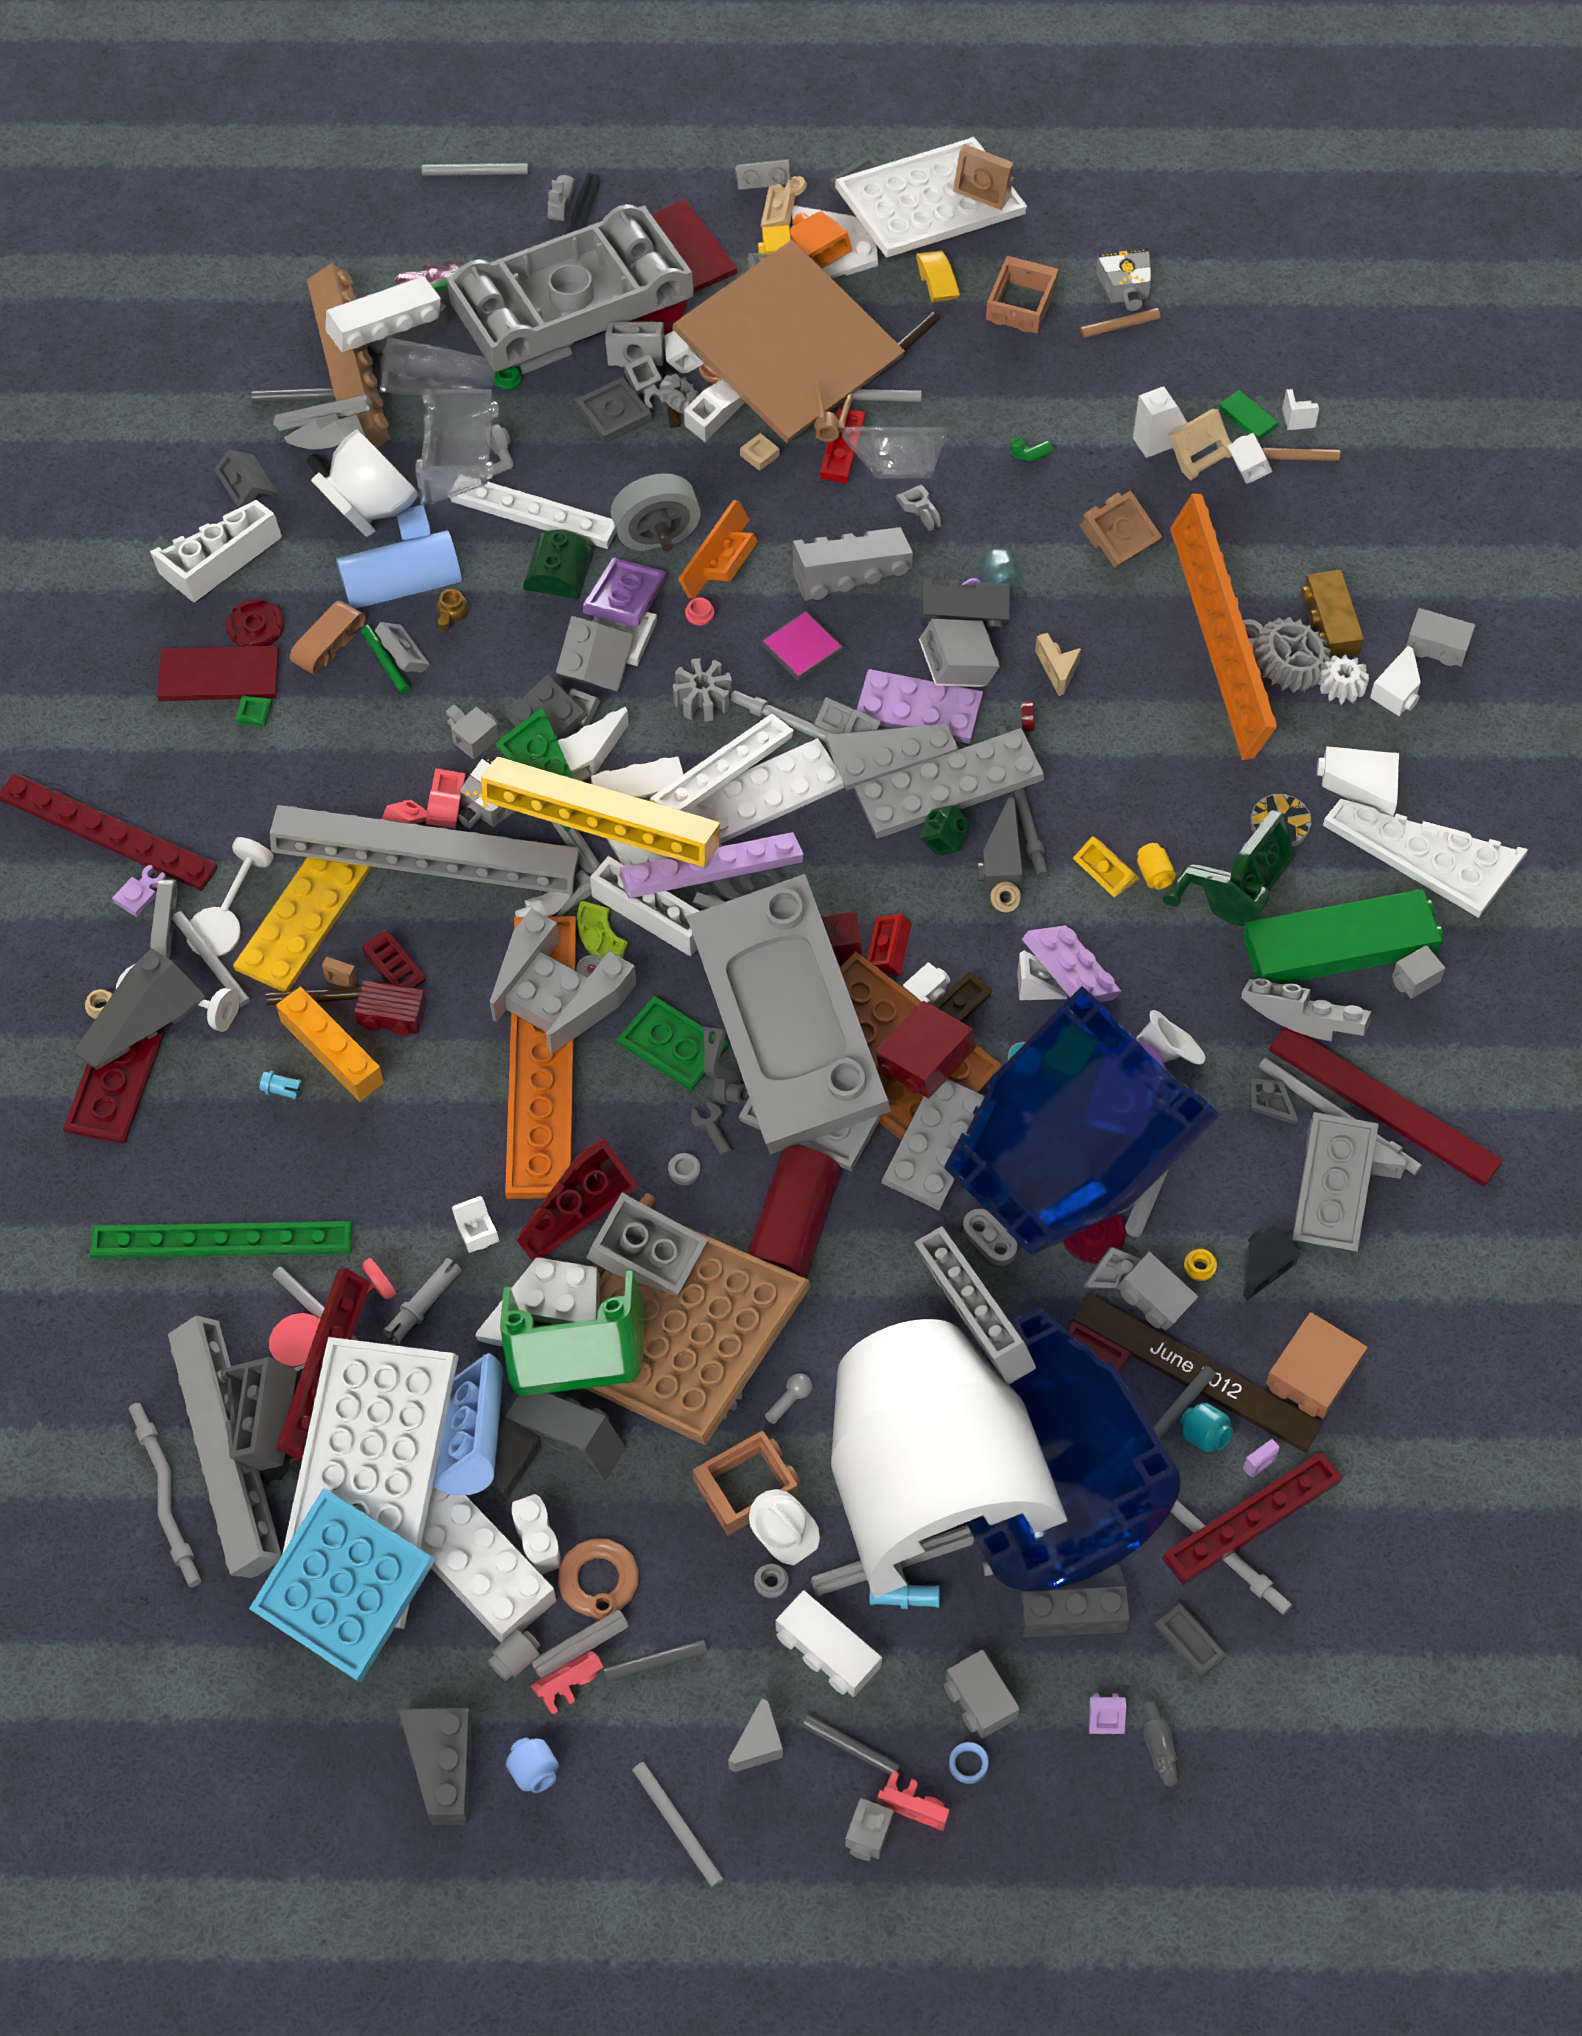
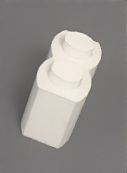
M536 1494L514 1501L512 1503V1516L517 1535L523 1543L526 1560L541 1575L559 1569L561 1557L558 1542L550 1528L547 1510L543 1501Z

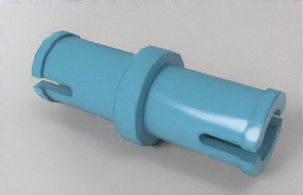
M906 1581V1586L876 1598L870 1589V1605H901V1609H908L909 1606L939 1608L940 1585H909V1582Z

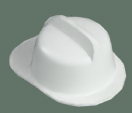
M1156 1010L1150 1011L1151 1021L1137 1036L1136 1041L1144 1042L1153 1047L1163 1062L1174 1060L1180 1056L1194 1064L1200 1065L1205 1062L1203 1051L1189 1034L1171 1023L1160 1012Z
M778 1489L769 1490L759 1495L752 1503L749 1512L750 1527L756 1537L780 1562L795 1565L817 1550L820 1540L818 1526L812 1516L791 1494Z

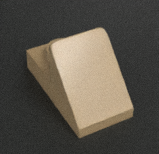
M1048 633L1039 635L1036 640L1035 652L1058 696L1063 695L1079 665L1081 649L1061 654L1059 645L1056 642H1052Z

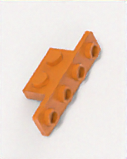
M739 500L731 502L679 576L678 581L688 598L695 599L707 580L730 582L757 544L758 540L754 533L742 532L749 522V517Z

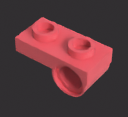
M435 768L428 802L426 824L456 829L461 802L459 792L464 784L465 773Z

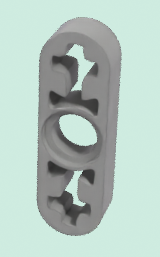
M176 880L158 881L150 949H154L167 959H170L173 930H170L177 902L178 888Z

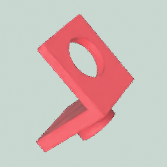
M405 800L387 805L382 819L417 824L426 821L427 810L412 800Z

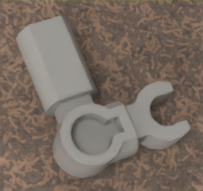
M561 175L558 176L557 181L552 180L547 213L549 220L565 222L568 206L570 205L575 188L574 178Z

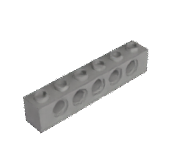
M941 1226L914 1242L927 1269L1005 1383L1009 1385L1036 1369L1024 1341L945 1229Z

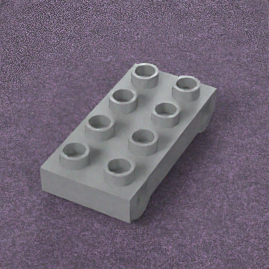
M628 204L611 210L601 222L490 263L485 260L470 261L461 266L453 277L447 278L450 303L494 372L513 365L517 367L528 359L557 348L571 346L578 340L607 330L609 322H628L694 297L692 271L645 206L637 208Z

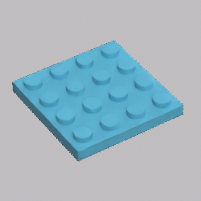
M323 1488L249 1609L355 1680L362 1682L436 1559L337 1495Z

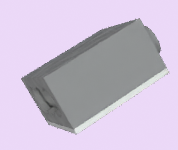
M931 619L919 638L931 675L937 686H986L1000 667L983 621Z

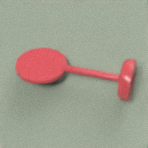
M371 1258L362 1263L361 1269L368 1281L371 1282L368 1292L374 1288L384 1299H390L397 1294L389 1280ZM299 1313L282 1319L274 1327L269 1338V1350L274 1360L290 1368L305 1365L321 1317L318 1319L314 1315Z

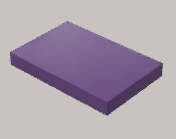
M612 558L583 604V613L638 628L666 580L667 572Z

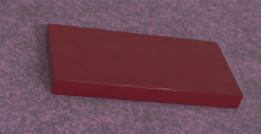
M685 199L651 213L654 220L692 271L693 293L737 274L735 264Z
M278 646L161 649L158 701L238 700L242 698V695L276 699L279 648Z
M156 1031L158 1035L148 1039L145 1037L131 1045L129 1052L98 1070L89 1064L86 1065L63 1127L65 1133L121 1144L126 1143L163 1041V1032Z

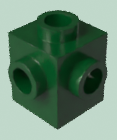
M953 805L931 809L926 817V823L919 839L938 855L959 852L966 840L971 822Z

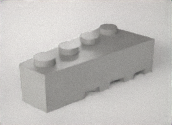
M901 527L867 531L863 537H856L853 533L843 534L840 540L828 541L827 537L815 538V543L804 544L803 540L793 541V576L805 601L812 598L820 600L826 597L827 594L836 591L847 592L853 589L854 586L863 583L874 584L880 581L881 578L890 575L901 576L912 569L913 552Z

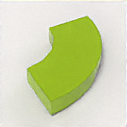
M581 900L577 912V925L580 939L586 950L591 955L599 956L602 959L608 951L623 959L628 942L617 937L610 929L608 922L610 909Z

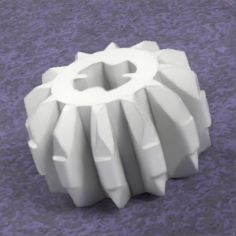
M1346 653L1342 659L1333 655L1330 662H1324L1328 669L1321 670L1322 676L1318 684L1321 685V694L1329 693V702L1338 697L1341 705L1345 702V698L1353 704L1357 697L1362 698L1369 682L1366 665L1358 664L1357 657L1349 660Z

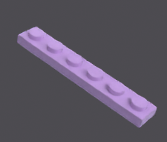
M791 832L718 847L705 867L669 857L621 867L619 876L628 898L802 863L804 854L794 833Z

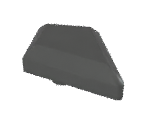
M1250 1079L1251 1111L1294 1125L1297 1124L1298 1117L1282 1080Z

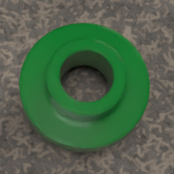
M514 365L499 370L494 374L495 385L502 390H513L522 381L521 373Z

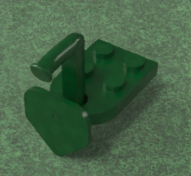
M1271 810L1264 821L1259 824L1258 829L1248 842L1243 845L1242 850L1237 855L1231 873L1196 864L1187 866L1163 896L1164 904L1177 907L1180 904L1181 895L1189 884L1193 883L1203 886L1210 909L1217 917L1241 927L1245 926V922L1253 920L1266 906L1269 900L1270 889L1295 857L1282 812Z

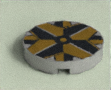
M1272 794L1262 798L1254 806L1250 818L1253 833L1258 829L1259 824L1264 821L1270 811L1273 810L1282 812L1292 847L1299 845L1308 835L1311 827V815L1305 804L1297 798L1286 794Z

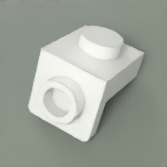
M481 1196L452 1207L458 1230L469 1253L500 1242Z

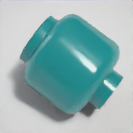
M1200 1403L1194 1408H1188L1181 1418L1184 1439L1203 1452L1211 1453L1216 1450H1222L1232 1437L1233 1429L1229 1416L1208 1403Z

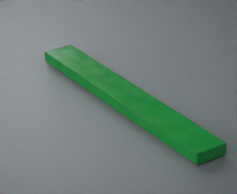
M352 1221L93 1226L90 1257L94 1259L351 1254L353 1224Z

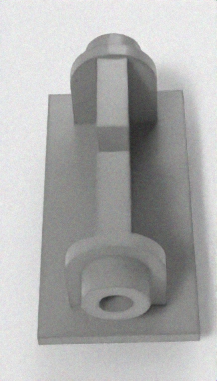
M789 159L736 165L735 175L738 190L769 187L777 184L786 185L790 179Z

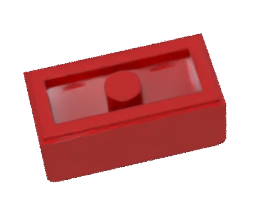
M903 914L876 917L867 960L883 973L901 975L912 926L911 922Z

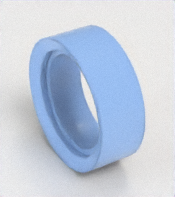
M972 1742L959 1744L950 1755V1771L960 1782L968 1784L978 1782L987 1772L988 1756L985 1750L978 1744ZM964 1751H973L982 1760L981 1770L973 1776L961 1774L955 1766L956 1757Z

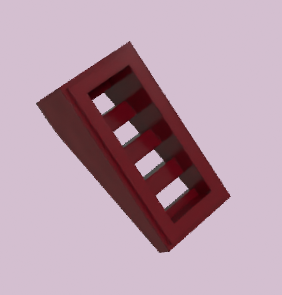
M387 930L382 931L363 945L364 957L389 984L416 988L426 981L425 976ZM393 954L395 955V957L392 958L390 961H388V962L385 963V964L383 963L386 959H388L389 957H391ZM402 963L404 964V966L401 967L399 970H397L393 974L391 973V971L400 966ZM411 972L413 974L411 977L403 981L401 984L398 982V980H400L408 973Z

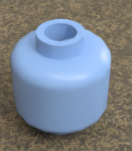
M522 1738L511 1747L512 1752L507 1758L506 1767L519 1788L523 1791H532L533 1793H539L549 1788L556 1781L559 1763L546 1742L537 1738L531 1740L529 1738Z

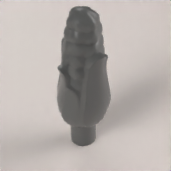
M1156 1701L1143 1704L1147 1719L1143 1726L1144 1740L1150 1752L1154 1770L1158 1771L1165 1786L1173 1787L1178 1782L1177 1766L1175 1764L1178 1757L1174 1749L1172 1731L1166 1719L1160 1718Z

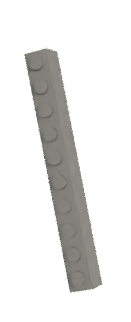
M277 805L270 830L271 852L569 895H573L578 869L579 848L567 845H554L537 841L512 839L504 836L498 837L476 832H463L447 828L393 822L385 819L379 820L356 815L302 809L294 806Z

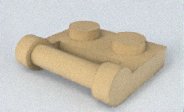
M1211 409L1168 434L1181 471L1190 481L1198 477L1199 472L1221 459L1232 457L1228 448L1232 442L1229 441L1218 409ZM1216 442L1218 449L1192 463L1190 458L1192 455Z

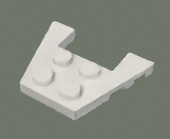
M793 206L792 222L798 213L803 212L810 217L822 210ZM823 211L848 232L853 251L822 268V270L832 279L878 266L876 243L859 219L854 216Z
M536 1257L511 1288L519 1310L529 1312L534 1321L559 1325L597 1319L600 1274L597 1267ZM502 1301L478 1329L475 1335L478 1341L503 1346L500 1330Z

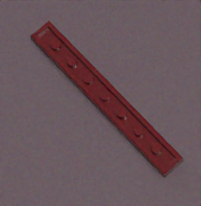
M1285 1027L1270 1045L1269 1051L1483 1187L1486 1186L1502 1164L1503 1160L1305 1035Z

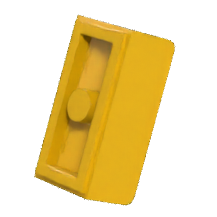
M1094 836L1073 857L1114 898L1140 879Z

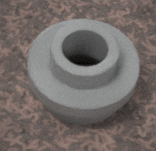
M766 1564L756 1572L754 1584L760 1595L766 1598H777L787 1590L789 1578L787 1572L781 1566ZM770 1576L777 1578V1585L773 1587L767 1586L765 1583L766 1578Z

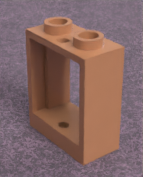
M1007 256L987 301L986 320L992 321L997 325L1004 324L1015 327L1023 332L1038 333L1057 288L1059 269ZM1008 283L1044 292L1037 311L1001 303Z
M763 1430L692 1469L694 1483L727 1536L750 1524L749 1512L751 1508L749 1506L736 1514L714 1478L761 1453L782 1487L779 1490L786 1491L793 1497L798 1496L797 1484L800 1481L791 1465L787 1467L784 1465L780 1458L782 1451L774 1438L769 1440Z

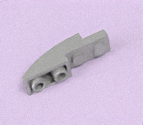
M1262 978L1249 979L1242 991L1241 998L1267 1018L1295 1032L1332 1042L1337 1031L1364 1036L1371 1021V1011L1363 1010L1359 1006L1349 1005L1345 1007L1333 1005L1325 1000L1310 1001L1311 989L1301 988L1297 984L1282 985L1271 983L1269 980Z

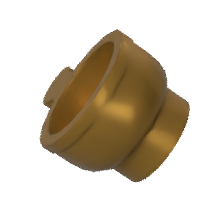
M456 589L443 591L437 602L440 632H448L451 623L460 622L468 615L467 600Z

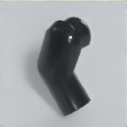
M312 454L307 458V463L315 475L320 473L325 478L330 475L331 466L325 465L318 454Z

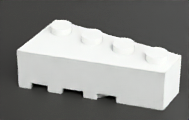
M257 500L224 515V521L217 524L208 523L200 527L199 533L187 539L181 536L173 540L174 545L164 550L158 547L150 551L158 573L195 603L282 538L274 513Z

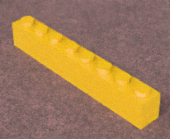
M497 757L481 776L482 801L700 867L707 865L719 847L720 822L500 757Z

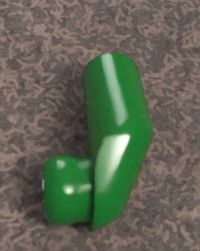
M1021 438L1014 439L1010 443L1011 455L1014 458L1028 462H1034L1053 452L1052 446L1047 440L1033 447L1025 446V441Z

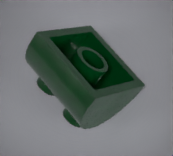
M549 530L542 533L537 540L523 583V590L579 600L593 556L590 545L580 536L568 531Z

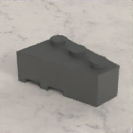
M553 1392L529 1396L519 1395L505 1416V1419L515 1433L550 1452L555 1449L572 1456L570 1462L578 1467L582 1462L592 1466L598 1474L597 1477L604 1481L607 1480L626 1449L610 1424V1418L606 1413L597 1408L592 1410L586 1409L579 1402L569 1397L563 1400L556 1397Z
M469 1708L398 1709L431 1824L468 1825L472 1717Z

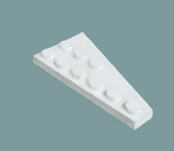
M1344 799L1338 801L1323 823V826L1478 918L1524 859L1528 849L1517 847L1516 850L1500 845L1501 842L1492 839L1489 842L1472 838L1470 833L1423 821V824L1408 821L1406 820L1407 816L1396 814L1393 817L1382 814L1376 808Z

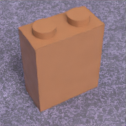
M1310 1312L1269 1372L1266 1385L1270 1386L1269 1389L1275 1396L1281 1399L1289 1398L1299 1404L1298 1407L1302 1412L1311 1417L1317 1415L1324 1419L1362 1362L1368 1347Z

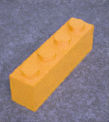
M301 986L276 1004L280 1020L284 1026L359 1102L384 1084L380 1066Z

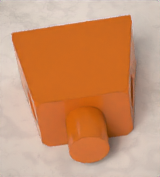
M818 211L810 217L802 212L793 218L794 226L789 230L791 239L821 269L853 251L848 232L823 211Z

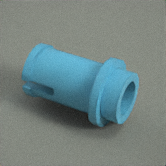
M272 1070L270 1073L264 1072L260 1081V1090L265 1091L266 1095L274 1093L295 1100L298 1099L300 1093L299 1090L295 1089L302 1087V1080L279 1076Z

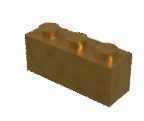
M1336 570L1307 575L1305 587L1301 588L1302 602L1304 605H1309V624H1311V627H1316L1317 632L1320 631V639L1327 640L1325 647L1331 650L1329 658L1331 659L1333 655L1342 658L1345 653L1347 657L1360 655L1364 638L1342 571Z

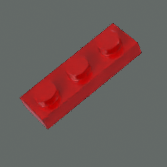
M843 408L837 409L836 417L838 420ZM848 411L845 420V431L839 432L837 439L828 442L820 470V479L848 483L865 422V412Z

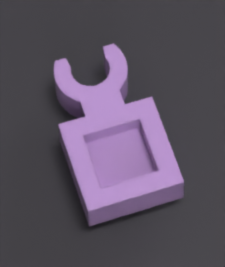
M148 865L142 871V878L138 881L131 877L112 897L113 902L135 917H138L156 898V892L152 889L157 888L159 880H166V875L162 872L157 878H149L154 873V868L152 865Z

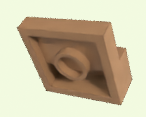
M964 144L959 153L953 192L1002 210L1010 198L1014 179L1011 176L1014 163Z
M1131 490L1122 496L1119 492L1105 501L1106 506L1101 509L1095 506L1083 515L1084 521L1079 525L1094 548L1101 547L1114 568L1125 563L1162 538Z

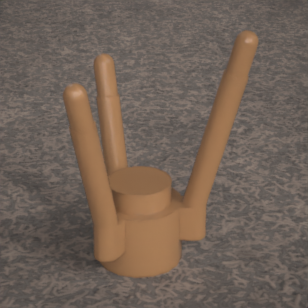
M817 382L815 383L819 417L813 423L816 439L825 442L834 441L839 436V432L845 431V420L853 395H847L840 419L838 420L834 413L825 412L821 386Z

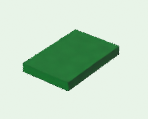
M656 996L652 997L616 1039L617 1044L691 1092L706 1075L704 1071L703 1026ZM713 1033L712 1041L714 1043L716 1035ZM725 1040L723 1042L720 1057L729 1048V1043Z

